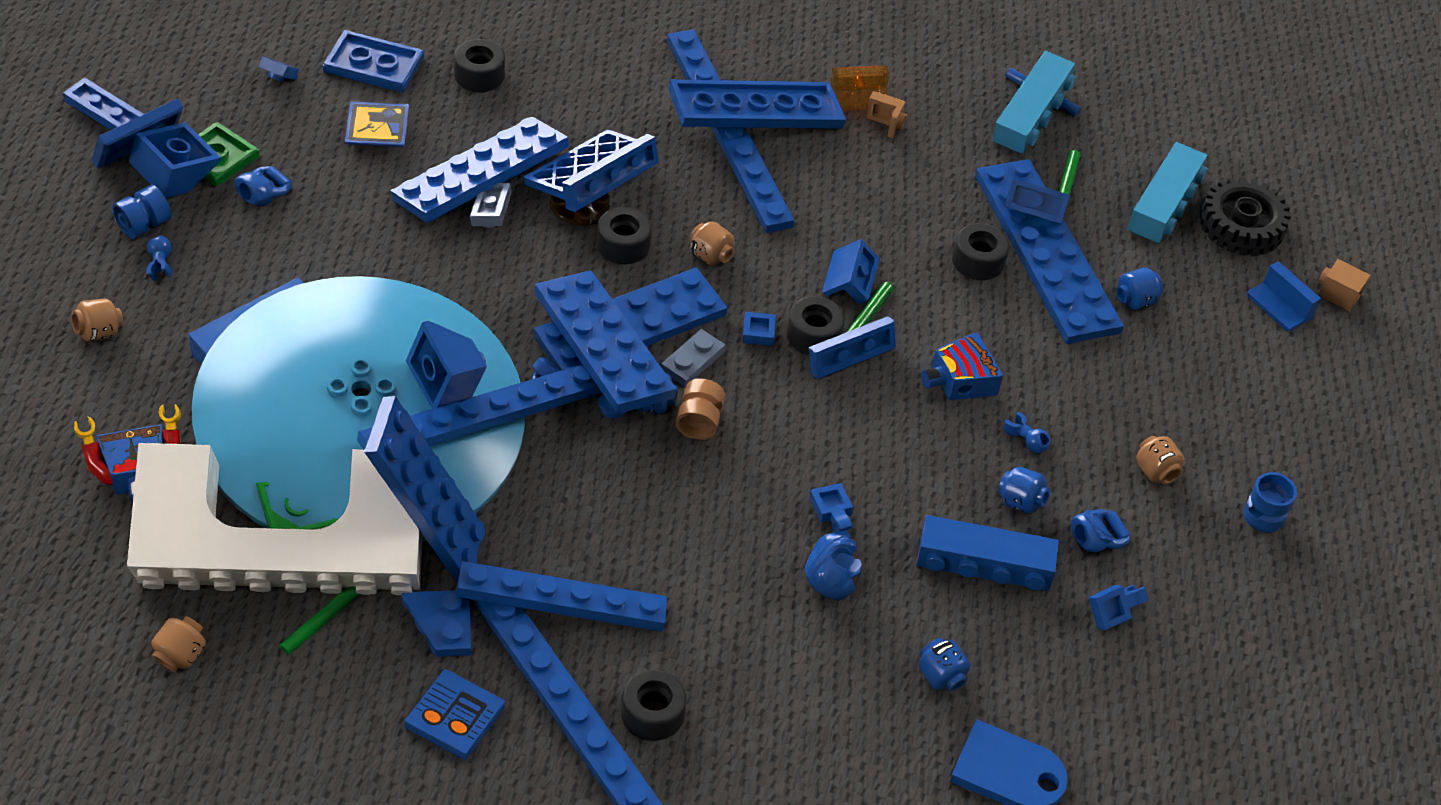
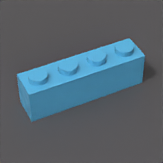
M1045 50L996 121L992 141L1021 154L1026 151L1029 145L1034 146L1039 137L1040 128H1046L1049 124L1052 110L1059 109L1064 99L1065 91L1070 92L1076 81V76L1073 75L1076 63Z
M1175 142L1135 206L1127 230L1159 244L1165 234L1170 236L1177 223L1175 217L1181 218L1188 202L1185 200H1192L1198 187L1196 182L1201 184L1207 174L1208 168L1204 164L1208 155Z

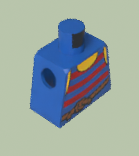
M976 332L939 347L935 351L932 367L923 370L921 378L925 388L928 389L941 385L949 400H960L998 395L1003 374L980 335Z

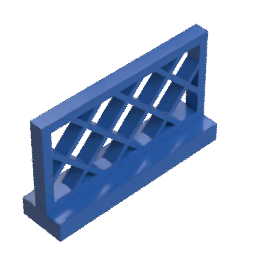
M606 130L524 176V185L564 199L566 209L576 212L658 164L655 136L646 134L639 139Z

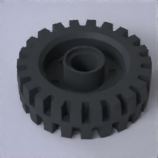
M1233 177L1228 178L1227 182L1221 180L1217 185L1214 184L1207 193L1200 213V224L1203 225L1204 233H1209L1208 238L1211 241L1217 239L1216 245L1220 248L1227 245V251L1233 253L1235 249H1238L1239 255L1244 256L1247 251H1249L1251 256H1257L1259 252L1264 255L1269 250H1275L1282 243L1287 232L1291 212H1289V204H1285L1286 199L1283 195L1277 197L1278 191L1274 188L1269 191L1268 184L1263 182L1259 186L1257 185L1258 180L1251 179L1250 183H1248L1244 177H1239L1238 182Z

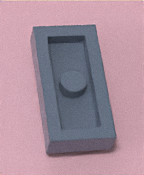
M498 183L492 189L477 194L470 215L472 226H483L485 228L502 226L512 194L510 183Z
M700 329L661 364V368L673 380L685 387L689 381L694 380L725 352V344Z

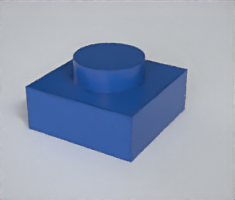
M262 56L258 66L268 71V77L284 82L285 77L295 80L299 69L264 56Z
M745 312L742 343L773 346L776 315Z

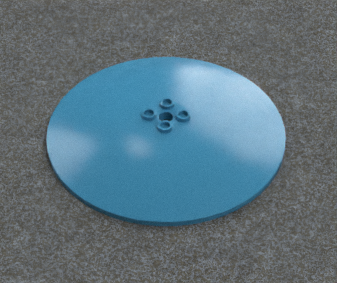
M356 276L316 280L291 287L260 301L241 314L217 338L201 365L194 386L192 399L193 433L196 445L211 446L220 465L218 489L240 512L255 523L268 529L256 483L266 481L270 484L265 487L271 509L281 517L302 527L332 520L333 518L339 519L344 514L350 497L352 449L363 450L357 441L358 433L361 430L373 427L383 397L396 396L410 416L432 409L406 362L422 322L431 321L472 339L478 351L483 353L487 368L472 397L521 383L518 372L501 342L485 324L459 304L438 293L406 282L377 277ZM364 388L370 393L367 396H356L352 392L355 389ZM525 417L430 446L435 455L439 457L449 476L455 481L464 498L468 500L474 513L482 509L496 495L511 473L521 449ZM285 498L289 499L288 505L292 510L300 512L308 509L309 511L299 517L290 515L285 509Z

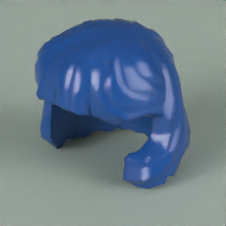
M833 532L825 534L816 543L805 565V574L807 581L819 594L840 601L855 591L856 587L852 579L861 575L862 564L861 560L854 559L851 556L858 549L854 540Z

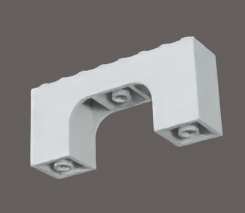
M138 444L127 567L138 583H143L142 586L144 588L163 589L164 584H178L180 589L198 590L200 585H214L216 590L233 591L236 586H250L249 589L252 591L268 592L271 590V587H285V591L293 593L306 592V588H320V591L323 593L337 594L342 592V588L346 589L347 587L354 586L356 587V593L376 594L377 589L391 590V593L394 595H402V593H412V590H420L423 535L364 453L365 450L352 449L350 497L344 514L328 527L317 530L237 528L225 525L216 519L220 465L210 445Z

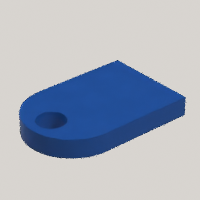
M976 719L951 775L950 782L1004 805H1057L1066 790L1067 773L1061 760L1050 750ZM1042 779L1050 780L1055 784L1057 790L1052 792L1045 791L1039 786L1038 781Z

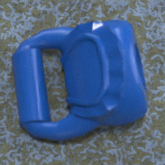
M266 166L239 175L235 179V188L246 202L256 206H266L272 202L274 197L287 194L292 189V181L273 166Z
M1087 509L1084 513L1077 514L1071 520L1073 536L1080 547L1087 552H1100L1106 548H1123L1130 542L1131 534L1115 511L1104 509L1093 511ZM1101 518L1105 519V521L1107 522V524L1109 525L1117 539H1115L1112 536V533L1108 531L1107 527L1104 525L1103 520Z

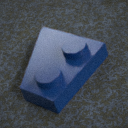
M457 590L402 593V605L411 613L416 627L427 638L428 645L436 657L471 655L470 601L468 598L456 597Z

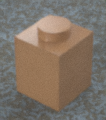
M1337 259L1331 269L1326 267L1318 280V283L1322 285L1318 296L1350 312L1363 294L1371 275Z

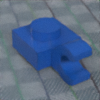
M842 483L810 490L809 499L820 522L831 521L834 533L851 538L848 530L852 529V523L848 516H852L853 506Z
M1114 585L1088 597L1097 628L1101 630H1107L1131 619L1130 608L1149 600L1146 588L1140 587L1136 589L1135 585L1125 588L1120 585Z

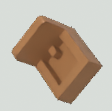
M873 91L869 99L866 118L889 125L887 137L893 138L897 129L903 130L906 123L907 114L903 113L905 101Z

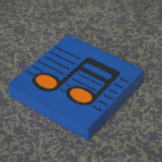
M444 669L405 719L404 725L406 729L466 761L504 710L505 700Z

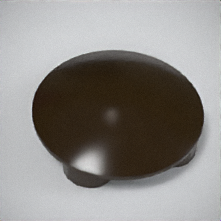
M608 193L576 212L566 209L564 199L553 195L550 199L553 213L561 220L573 225L587 226L599 222L600 217L610 209V196Z

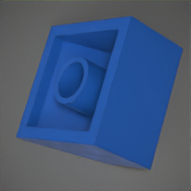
M186 122L136 133L129 163L150 184L156 186L165 198L191 191L220 163L221 157Z
M431 321L422 322L406 359L432 409L471 398L487 368L483 353L478 351L472 339Z

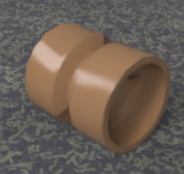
M694 379L687 383L675 424L678 431L684 436L707 440L716 434L720 413L725 401V392L719 384L707 379Z

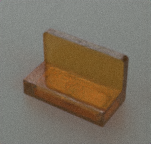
M887 65L832 68L830 84L842 111L867 110L873 91L888 95L889 69Z

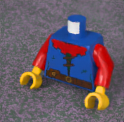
M175 404L176 413L172 418H166L164 416V405L160 406L159 416L165 422L166 429H163L162 424L100 434L96 435L97 441H94L92 436L95 431V422L92 418L88 417V422L91 426L88 432H81L78 429L77 421H75L74 433L83 439L84 444L81 445L89 472L104 485H112L115 494L129 493L130 500L133 502L138 444H180V429H176V423L181 418V411Z

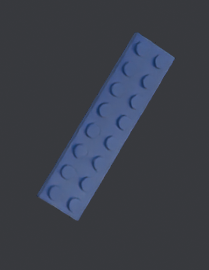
M1030 159L977 168L975 173L977 181L1065 343L1070 344L1121 334L1124 325L1064 219L1062 224L1004 207L1013 178L1045 187Z

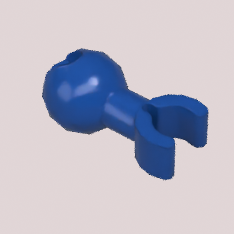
M162 235L149 239L147 244V251L153 257V261L148 265L146 273L153 281H157V274L161 269L167 276L172 274L171 267L166 263V257L170 255L172 245L170 240Z
M1016 413L1015 422L1017 424L1007 419L1005 420V432L1012 436L1020 435L1023 437L1026 447L1031 452L1038 454L1049 448L1051 444L1050 435L1043 429H1032L1026 424L1027 419L1024 414Z

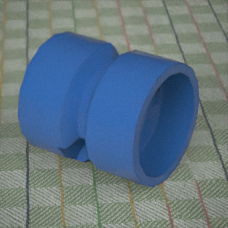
M152 184L135 192L134 198L128 196L112 204V212L118 226L130 239H135L148 232L149 225L155 228L171 220L172 217L171 209L165 196Z
M1276 472L1260 475L1254 484L1243 511L1247 523L1261 532L1272 533L1281 529L1298 494L1293 481L1287 476Z

